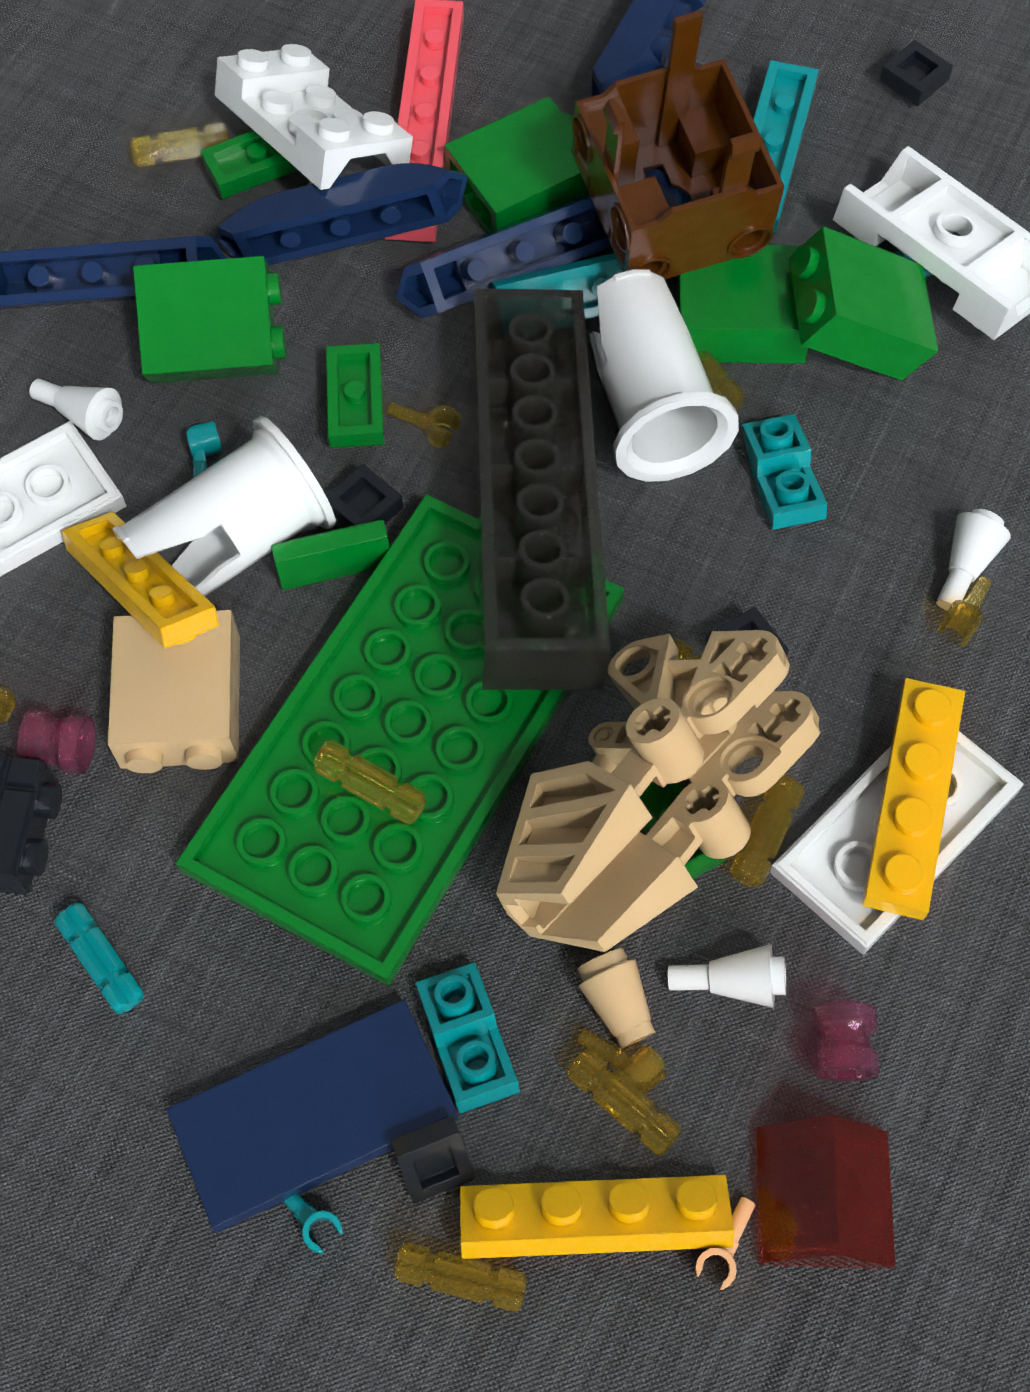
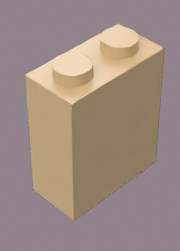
M231 610L216 611L218 627L197 635L196 638L187 643L175 644L168 648H164L133 616L114 617L108 746L121 769H128L136 773H154L161 770L162 766L187 765L193 769L211 770L220 767L222 763L239 762L240 635Z

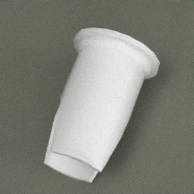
M632 269L615 274L612 278L597 286L600 333L593 331L589 335L597 370L619 428V433L613 443L616 464L628 477L645 482L669 481L693 474L713 463L731 446L739 431L737 411L726 397L713 393L689 330L664 278L652 273L650 270Z
M259 416L253 420L254 432L250 441L121 527L116 526L112 530L116 538L123 541L136 559L192 541L173 563L172 567L201 594L207 596L270 553L272 545L289 540L309 525L320 526L328 530L335 525L336 518L320 484L291 442L267 417Z

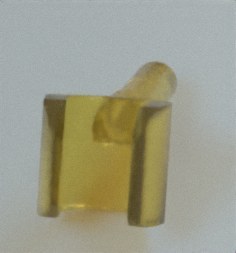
M391 402L387 410L388 415L427 430V439L433 446L439 448L450 444L452 434L438 426L445 425L453 430H457L461 422L459 412L447 405L438 406L430 414Z
M979 577L965 600H955L937 627L940 634L943 633L946 627L953 628L963 637L959 644L960 646H966L984 620L979 607L991 586V581L988 578Z
M584 1029L577 1039L579 1044L617 1068L625 1082L637 1093L650 1091L666 1077L664 1061L648 1045H643L636 1053L629 1057L621 1049L616 1048L587 1029Z

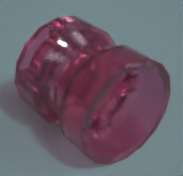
M30 709L26 712L19 729L17 741L18 758L40 760L46 763L47 766L57 765L62 772L85 774L94 754L96 741L94 720L91 716L70 714L65 719L55 718L50 711Z
M835 1001L814 1006L811 1010L812 1030L822 1039L819 1041V1048L813 1053V1074L824 1080L842 1082L863 1081L877 1077L879 1075V1054L872 1048L871 1040L868 1039L877 1030V1009L867 1003L855 1001Z

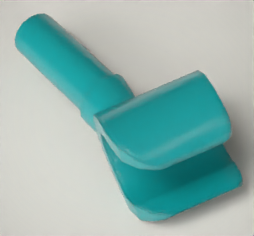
M214 421L194 425L187 430V439L193 457V478L207 469L206 456L223 452Z
M300 1195L292 1196L284 1201L285 1205L294 1213L297 1221L303 1226V1240L306 1246L314 1253L324 1254L323 1250L312 1242L309 1234L312 1225L317 1221L327 1220L331 1222L335 1230L342 1236V1224L333 1213L327 1211L317 1212Z

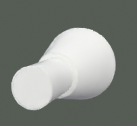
M42 379L34 380L30 386L29 393L32 399L55 407L58 412L94 440L107 438L119 427L122 421L123 408L121 397L113 388L61 387Z
M974 509L972 512L958 514L948 568L949 575L936 601V604L942 609L950 612L958 611L970 583L977 579L1010 540V532L1004 527V521L1000 516L985 509Z
M769 944L709 961V964L669 965L668 987L670 991L710 990V993L774 1008L775 995H786L785 957H773L772 945Z

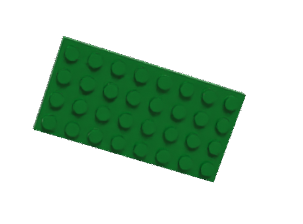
M426 494L177 860L176 865L179 871L389 987L624 601L625 588Z

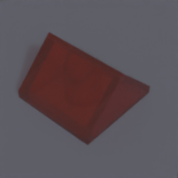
M834 1115L756 1127L758 1265L894 1269L896 1266L888 1131Z

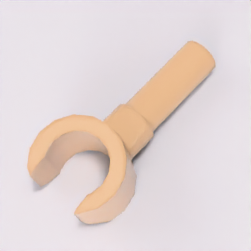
M741 1197L732 1214L734 1226L733 1247L709 1248L702 1252L697 1259V1277H699L703 1269L704 1261L711 1255L722 1256L727 1261L729 1266L728 1276L723 1280L719 1290L730 1286L735 1279L737 1269L733 1256L739 1246V1239L756 1206L753 1201Z

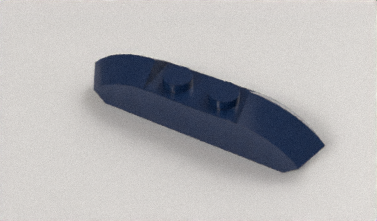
M633 0L592 69V97L602 94L615 81L663 68L670 52L673 31L671 21L675 17L697 11L704 6L706 0Z
M401 163L338 177L329 189L320 190L315 184H310L274 193L248 204L231 215L218 227L214 239L232 258L264 256L268 265H273L446 223L462 207L468 175L428 164Z
M590 195L451 246L405 266L402 271L396 298L419 317L425 318L493 293L491 281L568 264L610 248L611 244Z
M211 236L0 251V308L136 299L133 266L227 259V257Z

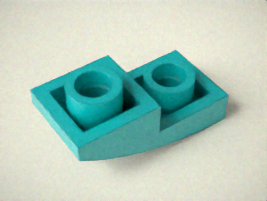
M790 414L742 424V436L749 464L772 530L825 520L828 503L810 467L812 450L796 415Z
M474 962L415 982L459 1114L520 1093L516 1074L497 1027L495 1013L476 963Z

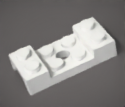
M287 44L282 46L281 50L261 52L254 49H244L239 51L238 55L217 57L215 96L320 190L329 189L352 158L374 155L386 166L409 163L413 136L394 122L392 116L378 111H370L362 115V113L353 109L338 97L336 92L328 87L330 68L311 54V50L307 47Z
M908 146L903 149L883 179L865 192L860 191L852 184L844 187L833 221L851 233L856 239L870 245L877 246L885 240L889 241L902 253L908 255L935 275L941 282L950 286L959 293L953 310L991 339L995 340L1030 314V232ZM957 232V233L960 234L961 236H956V235H953L952 233Z

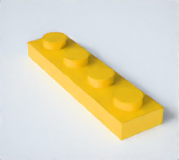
M113 511L61 531L66 550L164 648L175 644L187 643L196 638L197 635L219 626L215 606L162 556L156 552L136 559L123 541L116 538L112 529L116 526L121 527L125 522Z
M906 678L904 681L862 906L923 921L929 913L965 697L964 690Z
M726 1175L460 1186L462 1259L733 1247L734 1226Z

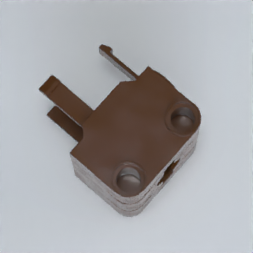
M701 10L675 17L671 21L673 31L667 67L615 81L602 94L582 99L575 103V114L572 117V156L622 272L632 269L650 270L652 273L662 276L665 280L734 258L749 257L764 249L773 238V228L783 195L784 184L725 59L701 66L695 64L703 20ZM662 166L670 186L686 193L691 202L669 208L656 176L646 178L644 171Z

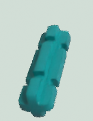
M74 903L59 912L54 919L56 927L68 944H71V949L99 989H102V995L114 1012L119 1015L124 1014L140 1004L144 999V992L131 973H127V967L100 928L96 927V922L85 906L81 903Z

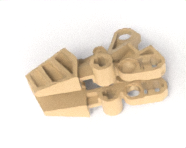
M764 630L712 631L701 660H679V649L670 634L634 641L615 654L608 665V674L619 691L635 709L627 722H604L597 725L591 731L588 741L596 753L592 762L586 761L533 773L529 779L496 894L507 915L530 937L606 952L698 888L685 868V864L698 847L707 857L713 859L728 858L744 848L750 838L751 828L734 796L737 794L743 797H751L766 792L805 753L820 734L819 716L806 695L796 691H774L783 682L790 667L788 658L774 634ZM639 658H650L649 663L641 672L632 676L623 675L624 669L632 661ZM751 757H763L761 764L752 772L736 774V769L745 760ZM684 780L688 786L682 790L646 835L642 834L640 830L652 819L651 814L639 798L652 781L664 788L666 784L678 783Z

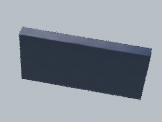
M405 999L167 1108L211 1228L216 1234L278 1205L292 1196L299 1195L393 1150L390 1142L392 1139L452 1115L454 1120L458 1119L455 1106Z

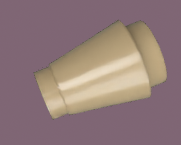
M623 948L600 955L577 969L583 981L578 987L613 1037H616L621 1049L656 1033L651 1023L652 1019L636 959L629 960Z

